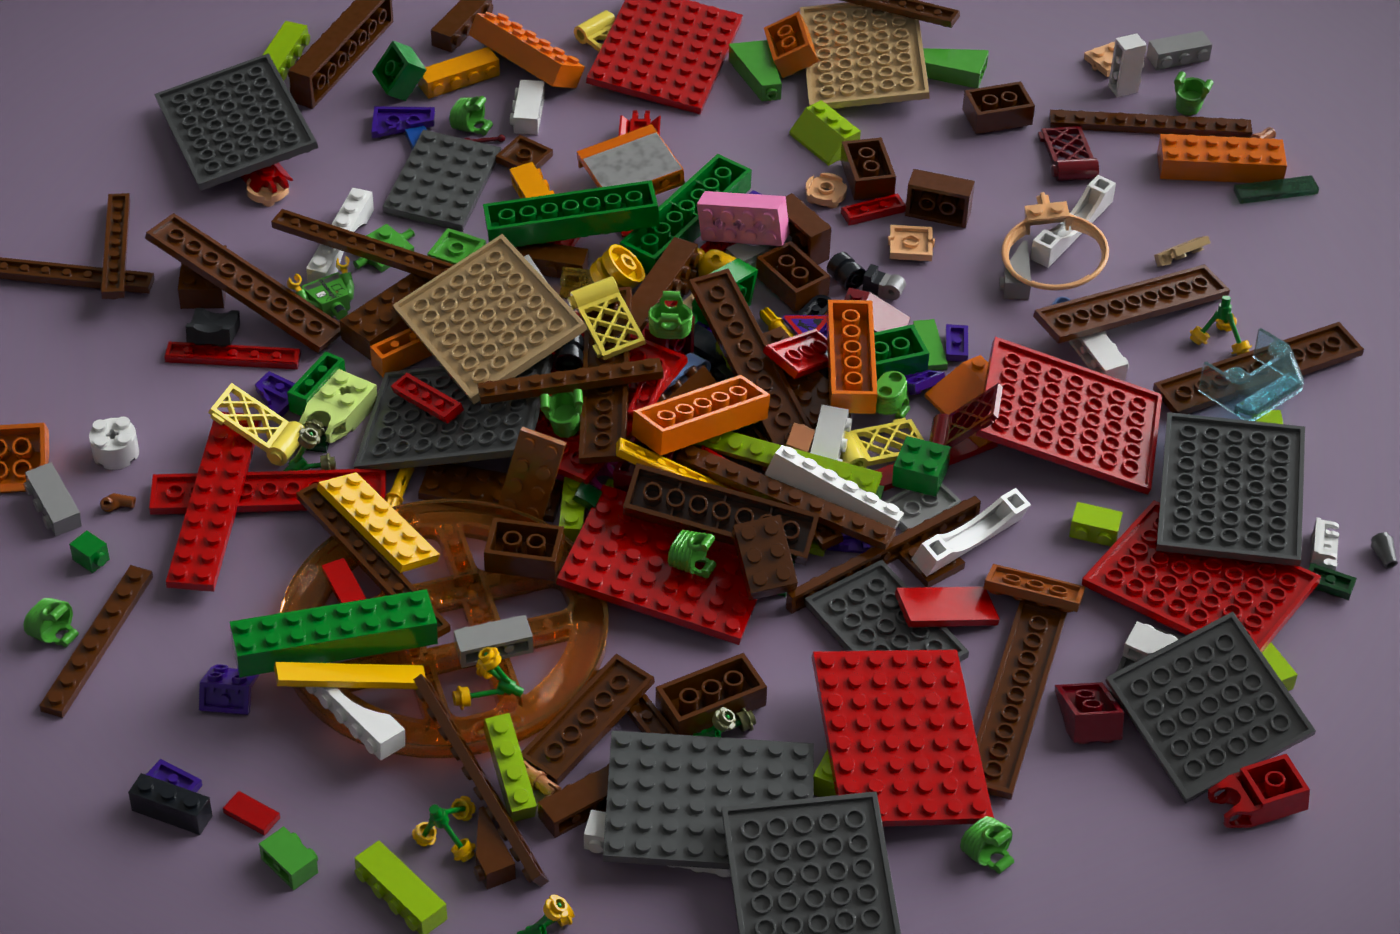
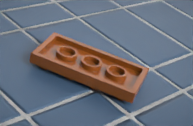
M522 427L496 512L520 521L542 524L567 442Z
M997 564L992 565L983 589L989 590L990 593L995 595L1006 594L1019 601L1030 600L1036 602L1037 605L1058 607L1061 611L1068 613L1078 611L1086 588L1085 586Z

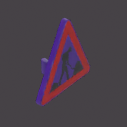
M784 315L783 321L796 335L813 329H817L821 333L827 326V315Z

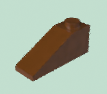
M482 806L479 808L476 866L473 869L479 882L483 881L488 890L516 879V868L512 856L487 814L485 807Z

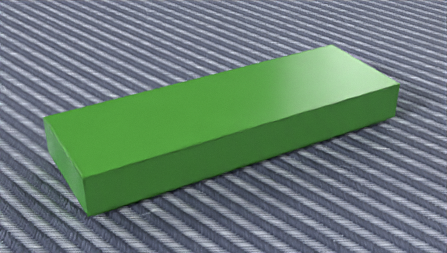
M935 319L913 321L917 332L930 353L928 370H947L948 363Z

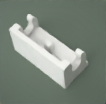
M1316 517L1312 532L1310 564L1313 563L1336 571L1339 533L1328 531L1327 529H1339V524Z

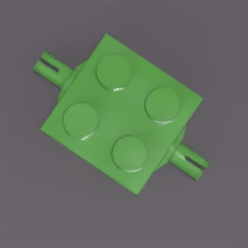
M385 224L366 235L414 251V246L407 241L415 236L411 228L403 233H398L388 224ZM362 257L353 261L357 269L369 264L375 266L382 273L390 268V266Z

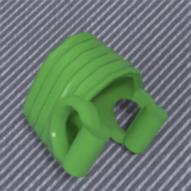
M1180 71L1174 80L1176 109L1183 115H1195L1200 111L1204 99L1214 82L1211 79H1207L1205 82L1199 78H1185L1186 73Z
M484 96L460 98L450 111L449 122L451 127L456 130L486 135L493 126L491 120L484 119L486 98ZM476 124H483L480 129L475 127Z
M663 291L660 303L655 304L649 309V330L655 337L683 339L690 334L693 314L692 310L683 304L680 291ZM664 301H678V304L675 307H668Z
M898 371L885 372L878 379L876 412L883 415L896 414V419L905 418L910 411L905 375Z
M575 389L573 392L553 394L550 397L548 394L540 395L541 411L550 421L554 433L563 438L574 436L580 430V415L583 406L582 390Z
M682 530L670 546L668 553L669 566L690 574L702 576L703 578H709L717 564L715 561L707 558L706 555L715 537L712 534ZM697 562L706 563L702 570L697 569L694 564Z
M43 598L27 613L24 619L23 627L25 633L44 643H55L67 647L79 635L78 631L70 625L73 611L71 605L65 601ZM68 630L61 639L56 637L59 631Z
M990 816L983 817L969 827L961 838L960 848L962 852H965L966 855L975 860L979 865H987L998 874L1014 863L1013 857L1006 851L1012 841V829ZM998 853L1004 856L995 864L990 860L993 854Z

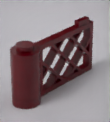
M1081 126L1041 128V132H1038L1040 142L1045 143L1053 164L1051 166V175L1055 177L1056 181L1094 179L1099 175L1098 159L1093 157ZM1062 139H1065V140L1070 141V142L1066 143V142H1063V141H1061V140H1062ZM1074 144H1077V145L1082 146V147H1081V148H1078V147H1075V146H1073V145H1074ZM1057 145L1061 147V149H1057L1054 146ZM1069 150L1073 152V154H1069L1066 151ZM1063 157L1065 160H1058L1057 158Z
M997 383L949 415L944 413L936 415L932 421L929 441L952 448L982 428L985 429L993 424L999 416L1003 386Z

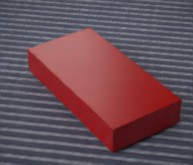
M240 791L223 807L224 814L264 836L280 819L279 812Z

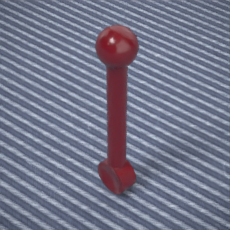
M500 134L498 137L464 139L480 143L491 141L504 142L505 136Z

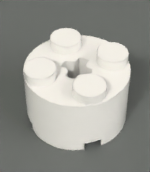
M129 418L99 419L93 423L89 439L95 463L102 464L108 470H118L129 466L130 461L134 458L135 460L139 455L135 427Z

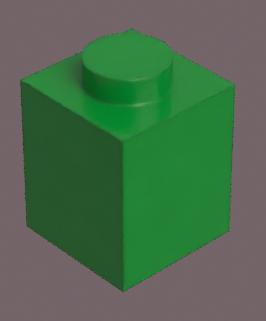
M87 530L69 544L72 560L91 573L104 566L110 560L107 543Z

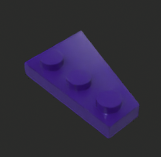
M374 106L372 138L403 133L405 129L414 127H433L435 123V107Z

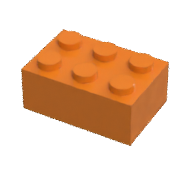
M799 11L764 27L773 61L782 78L793 75L797 71L819 62L809 30Z

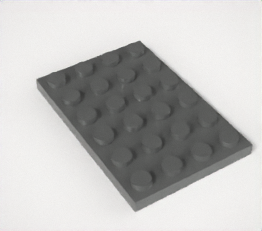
M423 129L383 205V213L463 232L496 165L495 156L501 151V147Z
M883 560L805 598L804 605L846 651L957 650L960 662L968 658L969 651L945 626L908 627L895 596L896 588L908 587Z

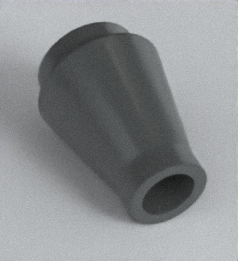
M1387 532L1374 535L1371 538L1372 549L1385 568L1395 567L1398 561L1396 559L1393 537Z

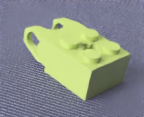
M338 369L307 403L299 423L306 426V421H312L313 419L320 421L325 427H328L325 432L326 442L333 443L346 436L350 431H354L373 410L377 399V385Z

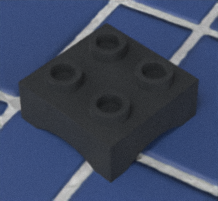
M196 308L191 322L186 325V342L194 343L195 345L215 344L218 347L230 346L240 328V311L231 310L226 313H214L204 308Z

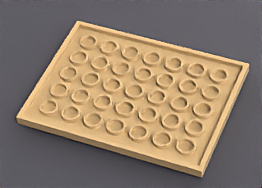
M849 2L800 7V14L809 30L819 61L810 67H806L809 106L820 100L832 109H840L844 107L930 99L919 20Z
M503 234L393 304L398 315L473 404L480 401L477 383L515 378L588 329L583 320Z

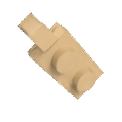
M1209 236L1197 237L1155 254L1157 267L1170 265L1173 258L1175 260L1187 257V252L1191 251L1193 254L1204 250L1203 246L1211 243Z

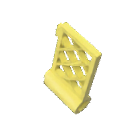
M604 10L574 28V35L581 44L588 43L599 52L603 44L596 41L606 39L616 18L613 13Z
M613 276L570 292V297H568L569 305L572 310L576 309L586 324L595 342L592 347L598 358L602 356L605 360L646 344L645 338L622 298ZM617 301L620 304L617 311L607 308L609 304ZM593 310L599 312L597 318L588 317L586 313ZM604 313L614 316L611 322L601 320ZM619 317L628 320L626 326L616 324ZM598 325L608 328L605 335L595 332ZM613 329L622 332L620 338L609 335ZM627 333L636 335L638 338L631 342L624 340ZM606 341L616 344L615 348L605 351L604 345Z
M233 383L229 385L208 412L211 415L210 418L220 425L224 423L265 451L269 461L278 466L285 465L300 446L298 442L299 431L305 428L304 425L297 421H287ZM232 392L239 397L240 401H231L229 394ZM218 407H228L230 414H223L217 409ZM234 407H242L244 414H236ZM248 407H254L258 410L259 414H250ZM238 420H247L249 427L241 426ZM253 420H261L263 427H255ZM267 420H273L280 426L270 427ZM257 433H266L268 442L266 443L260 439Z
M895 419L892 423L846 432L845 439H848L845 452H841L840 459H843L845 463L864 468L896 461L899 452L889 451V446L901 450L903 445L894 441L895 437L903 440L906 439V436L924 439L912 419ZM908 428L911 433L909 435L899 431V429ZM885 432L890 434L891 437L888 439L878 434ZM864 436L870 438L871 440L868 443L863 440H860L859 437ZM878 441L886 445L884 448L873 445V443ZM868 451L876 452L880 456L870 457Z

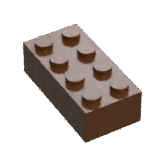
M743 652L657 686L655 706L678 735H693L701 732L703 729L712 727L714 713L721 707L731 710L735 715L741 712V708H745L746 711H754L766 706L767 686Z

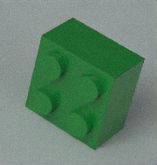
M392 41L372 73L387 95L406 101L427 69L411 47Z
M906 436L893 466L892 486L936 497L949 468L951 447Z

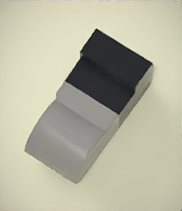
M870 264L864 274L862 291L891 300L898 299L906 287L904 278L900 275H890L878 271L879 266Z

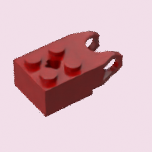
M1287 754L1242 767L1240 772L1228 775L1208 789V799L1210 802L1234 805L1224 814L1223 824L1227 828H1251L1308 810L1310 789ZM1225 789L1218 796H1214L1218 791ZM1239 815L1237 819L1230 821L1233 816Z

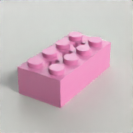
M705 191L697 203L702 241L783 246L790 234L786 196Z

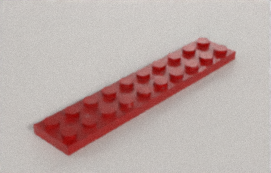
M213 420L168 571L166 578L167 588L215 591L255 444L224 423L220 425L215 420ZM238 420L241 426L249 427L247 420ZM253 420L255 427L261 426V420Z
M339 469L248 472L237 512L307 511L297 500L296 493L314 483L318 484L321 481L355 472L386 501V470ZM198 473L153 474L149 505L150 515L186 514Z

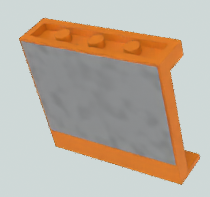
M652 124L577 151L578 167L586 169L598 188L652 180L655 195L685 184L684 169Z

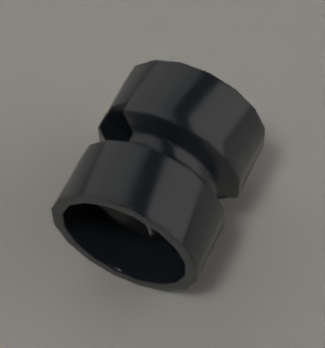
M847 252L837 253L827 264L829 275L838 281L846 291L849 288L858 289L863 284L866 271L862 266L855 263V260Z
M581 334L555 351L554 367L558 371L576 370L583 367L584 338Z

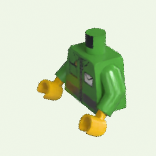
M345 256V265H341L337 258L336 268L342 272L341 275L339 272H336L300 287L302 278L299 274H295L294 279L297 283L292 282L289 277L287 287L295 290L297 295L329 316H335L338 320H341L348 315L350 302L354 297L355 287L351 272H348L347 269L350 262L349 258Z

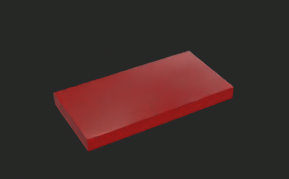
M817 329L766 345L762 351L794 379L828 367L827 338Z
M983 587L896 588L895 591L896 599L908 627L996 626L1000 621L991 598Z

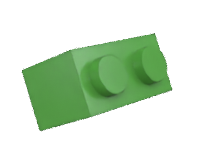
M284 826L259 843L261 859L293 890L318 874V857L314 850L311 848L307 849L302 844L298 835L294 832L290 833Z

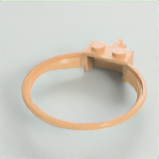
M1041 192L1040 196H1036L1037 204L1024 206L1025 219L1013 227L1006 235L1001 249L1003 263L1013 277L1034 288L1066 290L1084 285L1098 276L1106 266L1109 257L1107 239L1093 223L1070 214L1067 201L1050 203L1049 196L1045 195V192ZM1064 222L1066 231L1071 226L1072 230L1094 238L1100 246L1101 260L1097 269L1091 275L1088 274L1080 280L1066 284L1054 285L1029 281L1021 277L1013 269L1009 260L1010 248L1023 236L1030 235V226Z

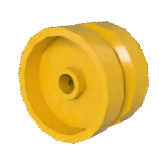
M614 244L603 253L602 257L597 258L591 264L590 275L594 283L613 276L618 287H631L632 290L643 282L645 270L641 262L630 250L621 245Z

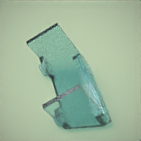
M1260 328L1257 334L1253 358L1264 365L1251 373L1246 372L1240 367H1233L1223 372L1206 361L1203 363L1198 391L1240 418L1254 421L1303 390L1304 378L1290 345Z

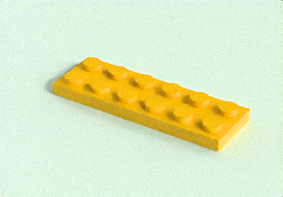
M355 472L318 483L317 490L400 573L438 562L440 554L358 473Z

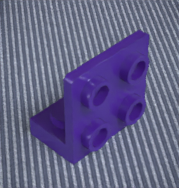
M224 664L214 665L200 681L199 710L248 715L251 708V687L258 679L259 674L239 678L238 669L228 668Z

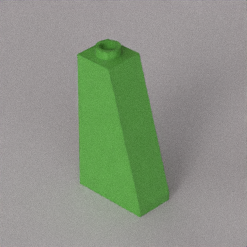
M768 41L730 43L728 60L761 101L781 100L782 83L773 61Z
M923 48L927 78L971 88H979L988 64V50Z

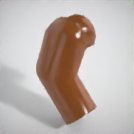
M113 493L104 497L100 501V506L105 512H112L122 506L134 508L136 497Z

